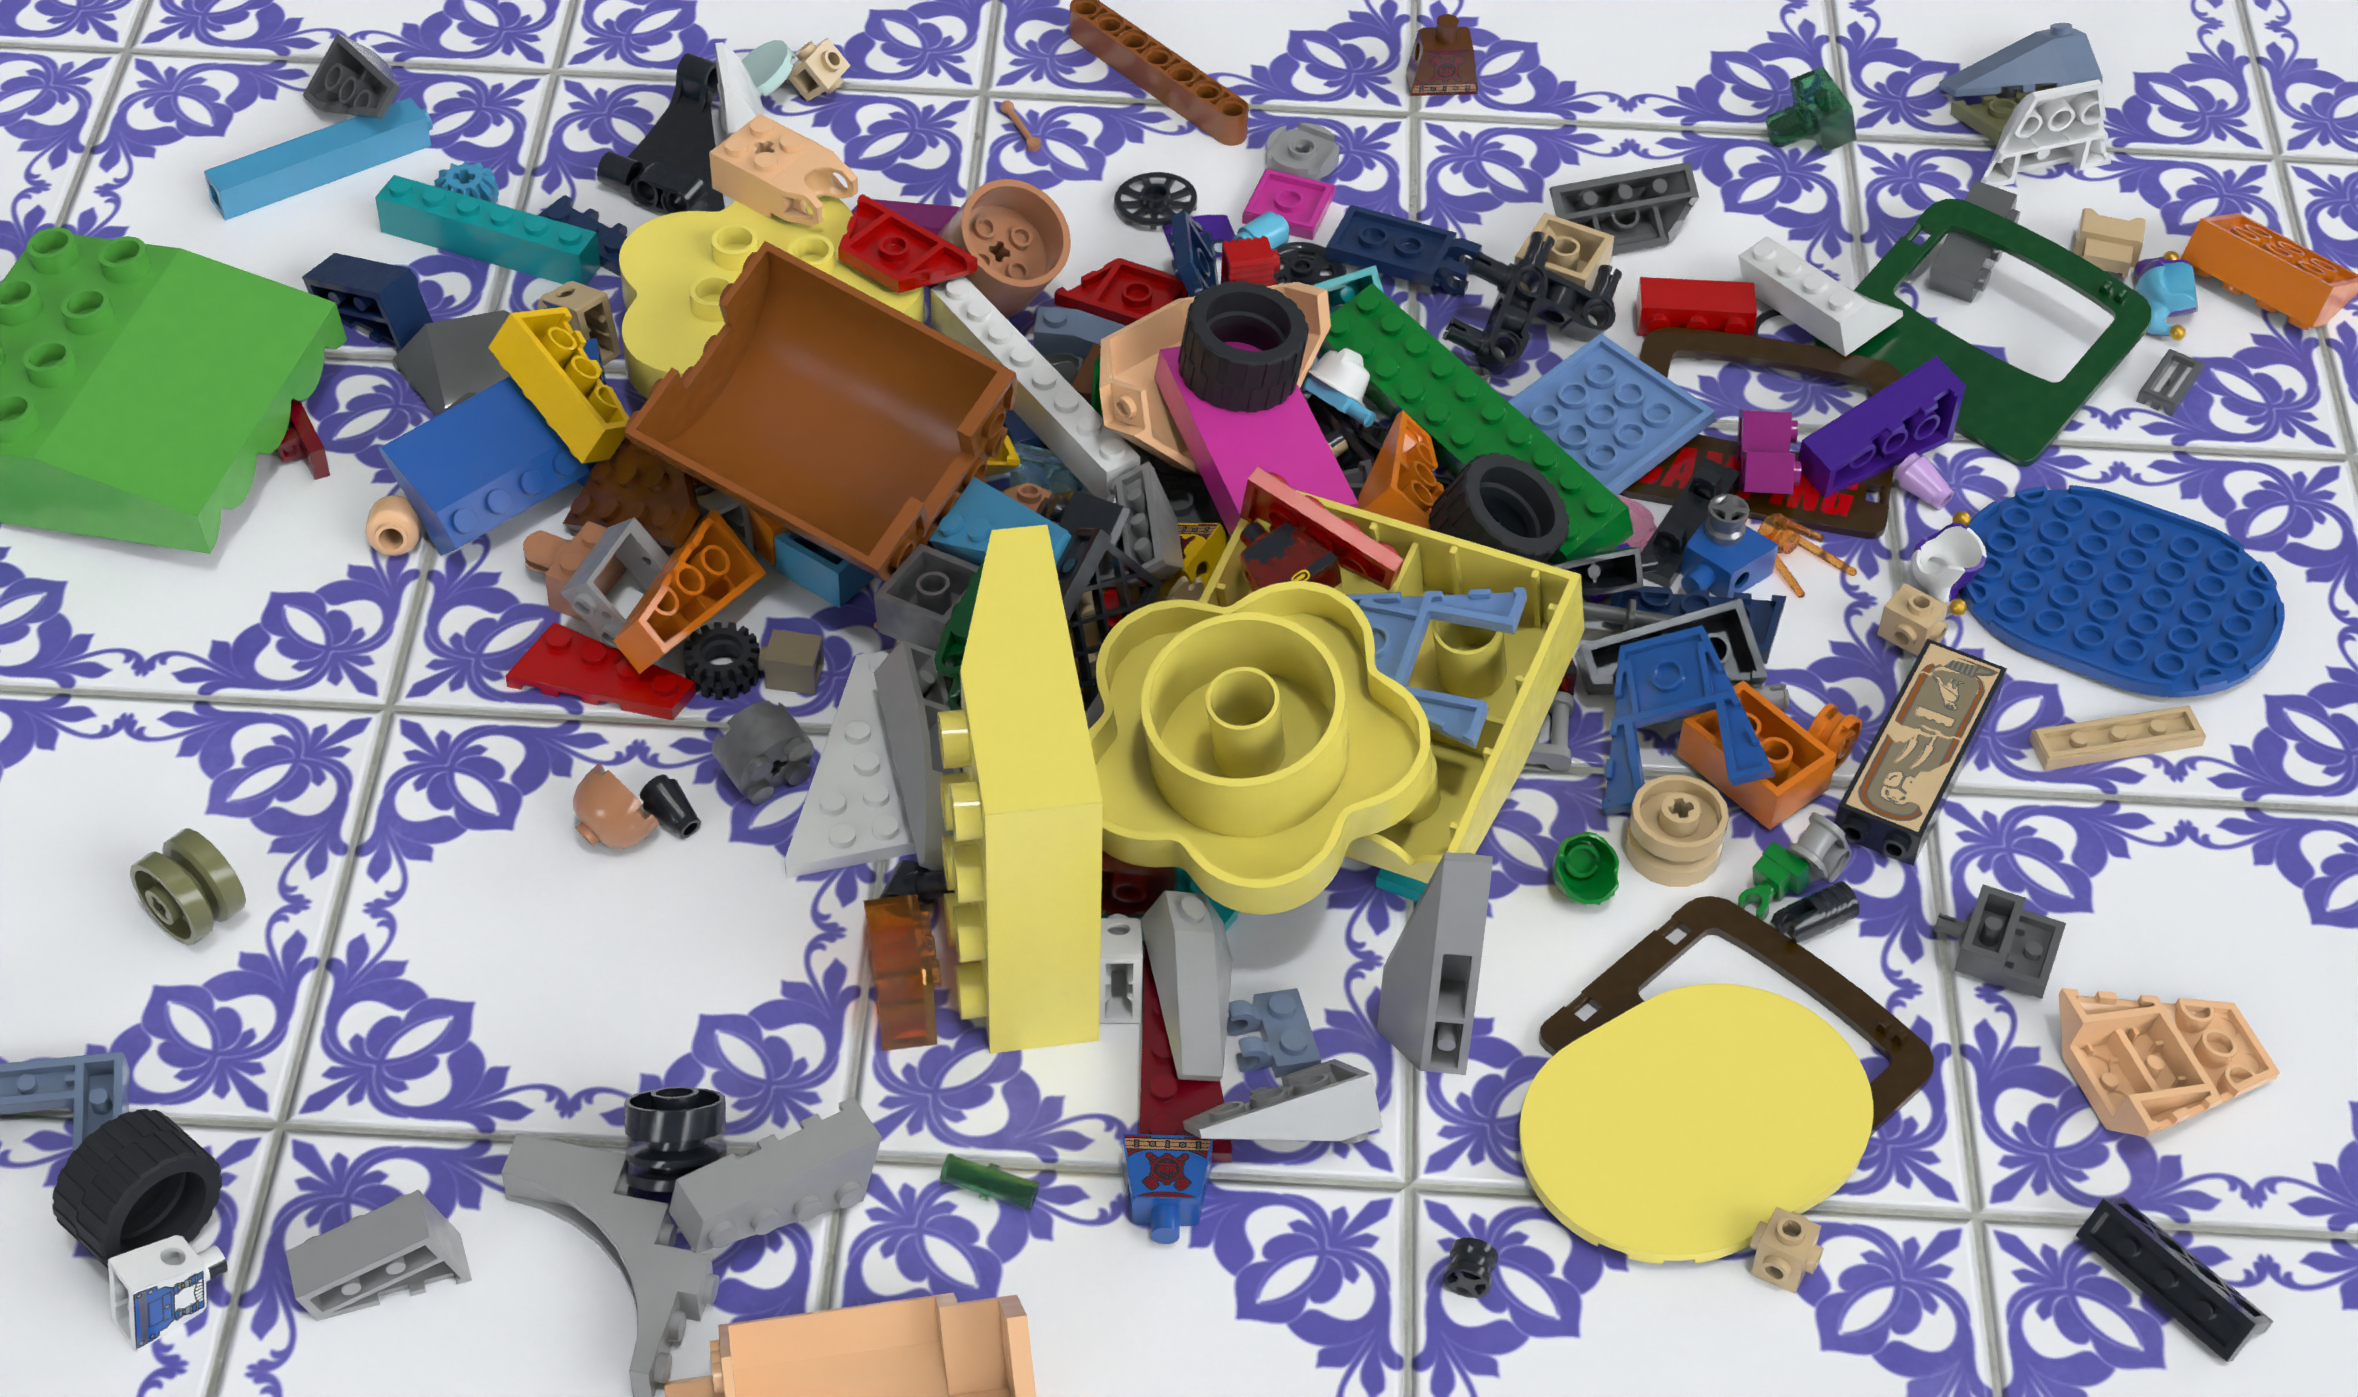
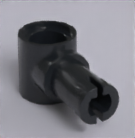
M903 860L898 862L879 897V904L887 914L894 918L909 920L914 918L921 905L933 903L936 898L944 897V894L955 893V890H947L944 870L931 872L927 868L919 866L918 862Z

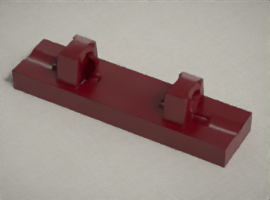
M291 400L289 430L286 431L284 439L276 449L281 461L284 463L304 459L314 480L330 476L325 448L301 401Z

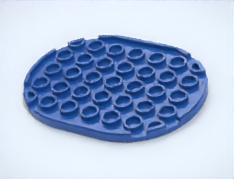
M2069 485L2068 490H2047L2045 486L2017 491L2014 497L1999 503L1994 501L1987 505L1971 519L1970 524L1967 526L1981 539L1985 546L1987 558L1979 573L1959 590L1962 600L1966 602V606L1973 617L1992 635L2007 645L2035 658L2131 692L2160 697H2193L2223 691L2251 678L2270 660L2279 643L2284 625L2285 609L2284 603H2282L2276 589L2277 582L2272 573L2262 561L2257 562L2244 551L2245 546L2228 534L2199 521L2107 490Z

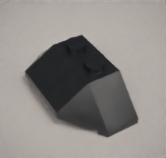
M1071 490L1051 494L1049 499L1045 497L1039 504L1036 513L1066 529L1071 536L1076 528L1102 529L1112 537L1110 543L1115 546L1131 510L1122 505Z

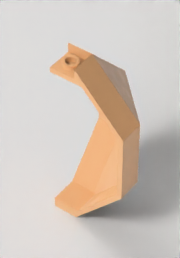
M1300 282L1267 286L1282 292L1284 296L1292 299L1297 304V307L1302 310L1305 315V321L1308 323V339L1297 381L1300 388L1331 327L1328 291ZM1194 296L1177 299L1101 339L1099 391L1104 427L1170 466L1200 475L1154 379L1160 349L1181 346L1190 304L1194 302L1196 297Z

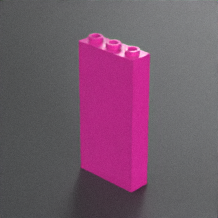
M1224 342L1241 350L1262 351L1245 343ZM1181 346L1160 349L1154 379L1230 538L1240 520L1247 480L1257 466L1267 473L1273 472L1280 475L1286 480L1289 487L1294 490L1355 508L1358 507L1359 503L1297 383L1292 395H1289L1282 404H1277L1271 409L1248 413L1246 411H1229V409L1219 408L1211 405L1206 400H1202L1184 383L1185 380L1180 375V364L1178 363Z

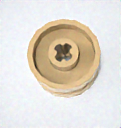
M1664 775L1649 780L1637 791L1632 803L1630 824L1625 841L1628 860L1634 869L1645 878L1668 887H1688L1705 881L1716 871L1721 858L1724 844L1723 839L1729 821L1727 803L1718 790L1703 780L1687 775Z

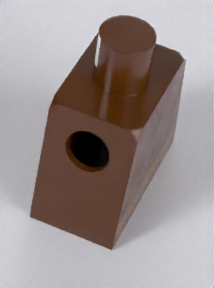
M1451 14L1440 15L1437 18V27H1427L1418 30L1406 69L1410 96L1478 94L1475 57L1470 29L1458 27L1459 20L1456 16Z

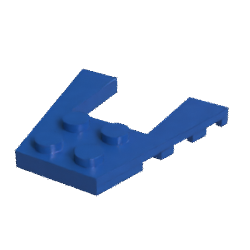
M1703 625L1620 646L1614 692L1616 699L1615 716L1611 719L1610 735L1612 737L1610 759H1607L1605 771V779L1607 780L1605 799H1602V810L1607 816L1631 810L1637 791L1645 784L1636 728L1717 709L1728 780L1732 786L1775 776L1766 753Z

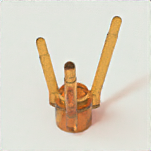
M1780 513L1770 515L1759 527L1758 533L1778 544V554H1790L1799 545L1850 576L1857 574L1855 568L1800 536L1802 535L1817 542H1823L1824 536L1790 521ZM1776 554L1775 568L1799 598H1803L1805 592Z

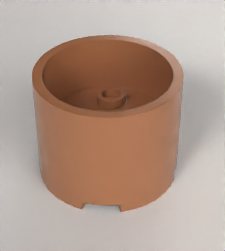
M1014 179L994 180L976 189L937 235L978 258L977 271L965 275V277L1006 319L1025 310L1061 272L1068 260L1071 247L1069 227L1057 204L1037 187ZM950 280L942 281V282H939L938 284L940 285V284H943V283H945V282H947V281H950Z

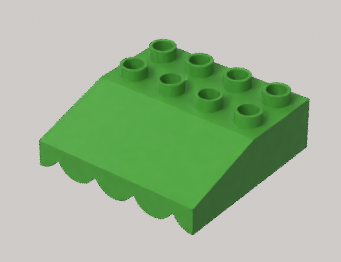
M60 227L40 230L29 239L26 250L0 283V523L211 554L220 530L222 508L234 509L244 502L253 484L257 453L270 454L279 447L288 428L291 400L303 401L312 395L322 374L325 348L337 349L347 340L336 303L182 248L145 244L141 239L131 236L105 239L73 235L70 230Z

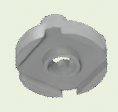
M1298 123V129L1286 131L1287 125L1273 131L1268 137L1266 146L1267 169L1321 181L1322 177L1332 173L1338 165L1339 144L1336 145L1335 136L1324 127L1311 123Z

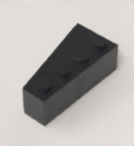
M1740 598L1581 644L1575 654V659L1587 695L1614 694L1621 645L1701 625L1706 630L1732 685L1735 686L1743 680L1750 686H1762L1768 676L1742 599Z

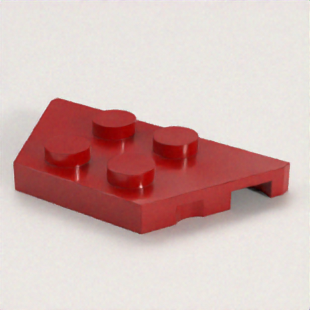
M864 194L858 197L857 210L855 215L850 217L847 224V233L843 235L838 247L839 260L897 293L965 276L977 271V257Z
M1116 258L1105 264L1102 269L1091 271L1082 276L1081 284L1069 291L1064 287L1057 289L1054 293V304L1068 309H1078L1127 326L1177 299L1187 298L1189 294L1183 281L1180 282L1176 275L1122 258Z

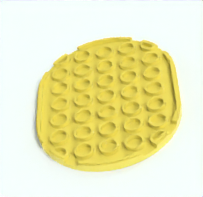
M1735 984L1691 985L1661 993L1642 1002L1568 1044L1545 1063L1530 1084L1521 1111L1519 1137L1523 1157L1522 1163L1531 1186L1546 1208L1564 1226L1587 1242L1597 1247L1600 1243L1608 1248L1626 1253L1628 1259L1641 1262L1663 1264L1665 1260H1693L1694 1263H1702L1725 1257L1749 1246L1758 1223L1763 1221L1768 1224L1776 1207L1790 1213L1802 1214L1824 1201L1843 1186L1857 1169L1866 1150L1873 1123V1098L1866 1072L1853 1049L1830 1024L1811 1010L1781 995L1749 986Z

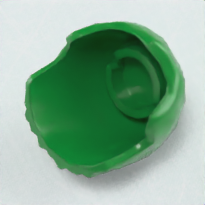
M1583 832L1568 836L1560 843L1554 856L1552 871L1554 883L1564 896L1573 902L1583 905H1600L1603 901H1607L1615 895V891L1619 887V859L1615 850L1603 837L1596 833Z

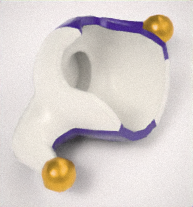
M1965 511L1955 513L1950 525L1945 526L1939 532L1916 544L1911 557L1912 571L1917 581L1926 588L1929 596L1948 605L1945 619L1953 615L1961 616L1965 614L1967 610L1966 602L1960 598L1955 599V596L1959 590L1979 573L1987 558L1985 546L1981 539L1972 529L1967 527L1971 522V518Z

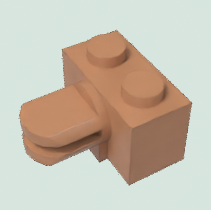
M587 521L572 541L542 530L530 534L525 539L523 551L526 567L545 575L549 609L586 622L573 610L571 604L563 597L560 591L607 530V527ZM614 554L593 583L606 597L627 568Z

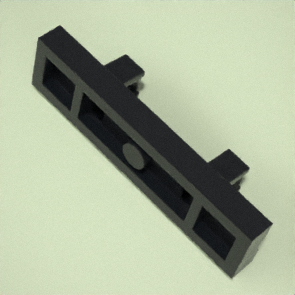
M1704 457L1642 550L1641 557L1654 555L1658 561L1657 570L1642 573L1643 579L1662 587L1670 588L1680 574L1686 544L1708 516L1707 511L1710 500L1721 494H1732L1739 484L1741 472L1730 467L1721 466L1717 462Z

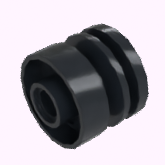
M667 1087L636 1093L626 1098L624 1102L625 1134L630 1138L641 1140V1142L629 1146L626 1150V1160L631 1163L627 1168L626 1178L627 1184L631 1187L644 1191L673 1192L676 1179L726 1156L727 1145L720 1140L710 1138L721 1134L726 1129L725 1095L702 1088Z

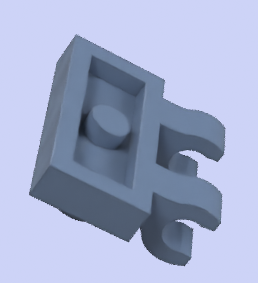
M1298 988L1254 994L1252 1004L1245 1000L1229 1002L1228 1012L1230 1017H1228L1227 1022L1229 1036H1239L1249 1032L1260 1031L1263 1038L1262 1040L1256 1036H1248L1238 1040L1241 1053L1236 1054V1059L1240 1072H1251L1261 1068L1272 1067L1276 1078L1321 1063V1057Z

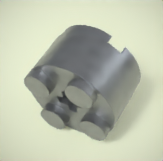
M761 701L744 708L727 722L731 729L722 738L718 733L713 741L712 754L740 793L744 797L749 798L755 805L766 802L773 795L775 789L787 783L790 785L802 783L811 773V768L808 764L814 752L813 743L786 707L778 702V706H773L770 701Z

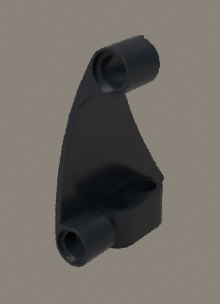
M687 53L681 58L677 67L674 94L668 108L645 138L627 157L611 151L603 155L597 169V179L600 183L630 193L639 205L664 215L684 211L717 212L725 209L723 194L712 188L709 152L716 147L710 106L718 93L716 62L691 53Z

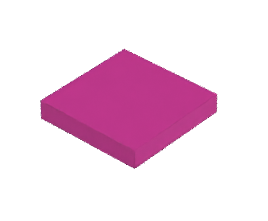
M1265 169L1243 212L1242 223L1247 224L1265 212L1272 211L1283 216L1289 225L1288 235L1313 240L1335 196L1336 185Z

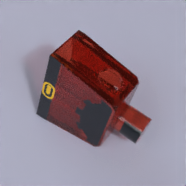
M1253 522L1246 526L1240 534V541L1247 548L1240 553L1239 558L1244 578L1252 592L1269 585L1288 581L1315 582L1332 588L1342 583L1338 558L1291 522H1284L1269 533L1259 522Z

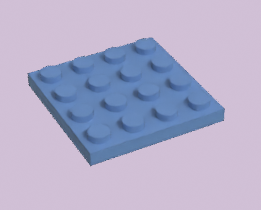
M1601 333L1508 401L1616 496L1715 422V410Z

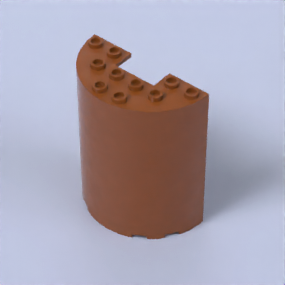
M764 241L757 252H752L747 257L741 274L734 283H730L724 288L720 296L719 306L725 325L717 335H713L708 339L703 349V355L694 367L690 366L684 372L682 377H680L678 370L671 367L663 379L660 378L654 383L649 399L640 411H635L629 417L624 433L627 439L637 447L886 582L920 543L936 549L929 539L973 477L985 483L987 482V479L984 478L988 466L987 461L989 457L996 458L999 456L1008 429L1003 424L1006 418V409L1011 410L1015 405L1017 391L1016 372Z

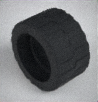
M1229 281L1206 288L1204 292L1199 293L1194 298V302L1190 304L1178 359L1180 364L1179 372L1185 380L1184 383L1202 400H1206L1216 407L1229 409V411L1257 412L1259 410L1271 409L1277 404H1282L1289 395H1292L1298 381L1309 331L1305 315L1292 299L1284 296L1282 292L1271 289L1263 284L1249 283V281ZM1224 342L1245 343L1262 351L1241 350Z
M1481 454L1474 460H1471L1433 503L1432 511L1429 514V530L1544 564L1563 546L1569 534L1568 525L1570 523L1569 516L1566 513V506L1554 485L1540 471L1534 469L1532 465L1507 454Z
M138 1109L135 1112L129 1111L118 1115L113 1120H108L92 1134L90 1133L68 1157L67 1163L57 1177V1184L53 1190V1214L57 1217L58 1223L107 1269L108 1259L174 1235L183 1236L189 1244L198 1236L200 1230L209 1221L220 1197L219 1191L222 1188V1176L220 1175L221 1168L219 1163L168 1116L157 1110Z

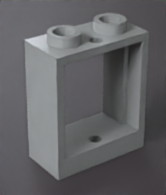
M635 517L608 527L560 591L563 597L571 604L573 610L596 632L599 639L606 646L617 649L619 648L613 640L627 619L619 613L593 582L615 554L647 591L670 558Z

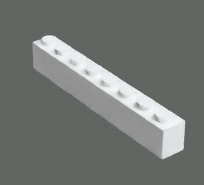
M965 276L957 277L931 288V324L938 332L1016 372L1017 391L1015 405L1012 410L1095 497L1107 500L1111 494L1109 488L1112 481L1140 466L1141 457L1120 435L1104 427L1103 418Z

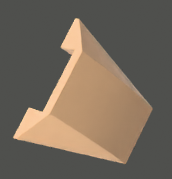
M2062 988L2059 992L2063 1060L2106 1130L2148 1137L2276 1079L2280 1074L2235 1003L2178 998L2175 1004L2161 1003L2157 996L2140 995L2136 1001L2118 999L2114 992L2098 991L2095 997L2079 996L2077 989Z

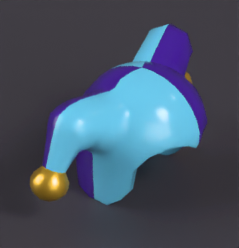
M2168 251L2162 257L2144 259L2137 262L2133 274L2137 279L2136 292L2144 296L2151 307V325L2147 333L2155 336H2170L2173 340L2180 341L2186 335L2185 328L2181 325L2171 326L2165 323V320L2168 317L2198 312L2196 285L2192 263L2183 259L2179 260L2178 253Z

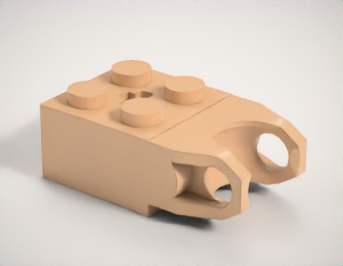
M762 114L757 115L709 152L712 188L770 219L778 216L785 221L817 225L824 220L822 217L823 204L817 197L849 198L858 193V177L833 151ZM832 173L840 174L845 179L848 188ZM807 204L811 207L813 215L807 211Z

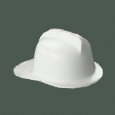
M1344 348L1340 352L1329 350L1313 368L1309 369L1308 372L1365 407L1362 399L1370 380V374L1363 367V358L1360 354L1348 348Z

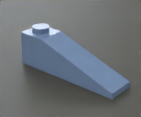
M2055 23L2050 25V29L2036 31L1939 82V89L1954 97L1999 94L2004 86L2012 90L2033 92L2035 91V84H2056L2057 88L2097 79L2103 84V76L2086 33L2072 28L2070 23Z
M1038 306L1034 327V348L1043 356L1053 353H1070L1081 357L1085 361L1094 343L1101 345V339L1124 328L1125 325L1078 309Z

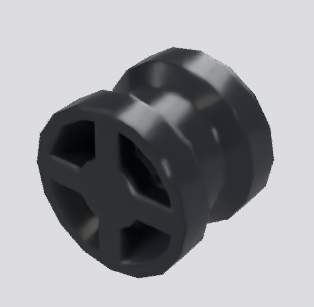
M1476 1238L1457 1239L1452 1243L1449 1256L1452 1263H1449L1445 1268L1443 1282L1448 1289L1460 1296L1468 1298L1483 1297L1489 1293L1492 1282L1490 1273L1496 1268L1498 1253L1495 1248L1483 1240Z

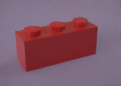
M1640 277L1635 304L1637 336L1646 337L1652 331L1663 327L1703 329L1753 336L1757 316L1754 282Z

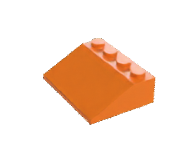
M2240 213L2200 218L2180 258L2192 263L2195 274L2205 278H2210L2212 275L2223 281L2221 286L2224 289L2237 295L2246 293L2256 298L2255 305L2269 312L2275 313L2278 310L2288 315L2287 321L2304 330H2309L2310 327L2324 326L2358 294L2357 273Z

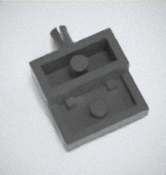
M1984 884L1981 887L1974 911L1967 917L1966 921L1939 913L1934 931L1960 938V953L1954 971L2037 998H2043L2066 926L2065 922L2024 910L2025 897Z

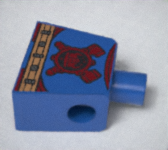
M1123 1134L1122 1171L1131 1221L1136 1225H1151V1239L1154 1242L1172 1244L1178 1241L1180 1237V1226H1196L1199 1224L1211 1173L1213 1139L1181 1135Z

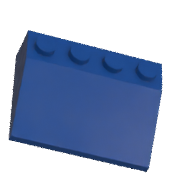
M511 376L378 448L440 556L457 550L590 473L586 464H582L571 454L569 447L557 432L547 424L544 416L532 401L525 397L522 389Z

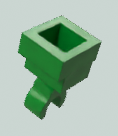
M1773 841L1752 867L1753 884L1755 887L1746 889L1740 894L1738 906L1744 909L1748 903L1757 902L1761 906L1756 910V917L1761 920L1766 919L1769 914V904L1773 898L1780 902L1790 890L1799 895L1809 884V864Z

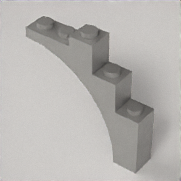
M516 1134L501 1172L506 1199L541 1209L572 1224L598 1244L620 1270L634 1298L637 1310V1340L629 1369L633 1397H654L658 1384H665L668 1380L672 1365V1355L669 1353L673 1341H681L686 1319L700 1322L706 1304H713L715 1302L719 1288V1275L713 1274L711 1254L702 1252L695 1254L692 1250L674 1247L677 1225L671 1224L669 1204L633 1197L635 1188L627 1184L626 1171L629 1166L626 1154Z

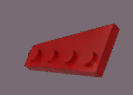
M555 622L548 627L505 675L507 687L522 690L524 685L541 689V694L559 697L560 693L581 696L583 703L598 706L603 702L620 704L622 711L672 721L696 694L694 681L654 664L639 674L621 650L608 647L598 640Z

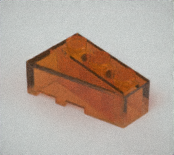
M917 894L863 900L872 980L875 983L877 995V1015L880 1018L882 1050L888 1051L937 1045L933 988L942 987L940 964L936 958L934 935L931 933L929 911H920Z

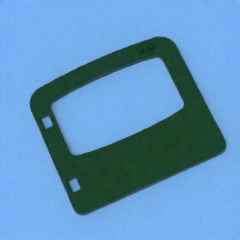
M1944 199L1928 207L1915 221V225L1906 235L1896 242L1854 289L1855 292L1869 299L1903 310V317L1850 354L1889 363L1898 369L1902 376L1938 356L1966 385L1955 431L2015 465L2029 466L2040 458L2146 334L2151 325V307L2144 296L2057 243L1965 200ZM1921 231L1931 235L1922 246L1912 242ZM1958 232L1999 249L2060 281L2113 316L2114 321L2064 379L2059 382H2050L2027 373L1966 342L1915 311L1895 296L1894 293L1946 234ZM1814 336V346L1834 350Z

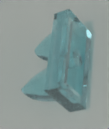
M1014 443V448L1020 458V466L1010 471V487L1031 483L1050 490L1053 494L1071 490L1086 494L1090 493L1084 484L1051 450Z

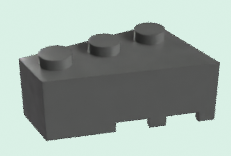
M1976 180L1974 181L1965 201L2018 223L2020 211L2015 210L2017 194ZM1950 232L1931 267L1929 288L1972 303L1978 291L1983 292L1991 276V269L2000 260L2003 251L1964 234Z

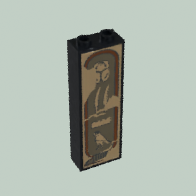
M1926 640L1838 806L1834 823L1844 831L1847 841L1914 866L1999 698L2007 668L1933 640Z

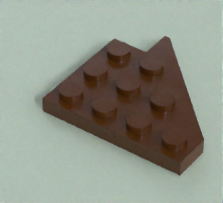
M625 437L609 460L598 461L592 468L589 479L579 496L573 501L571 510L563 524L572 532L578 533L587 521L608 528L635 517L658 545L681 548L700 515L693 478L691 475L632 444Z

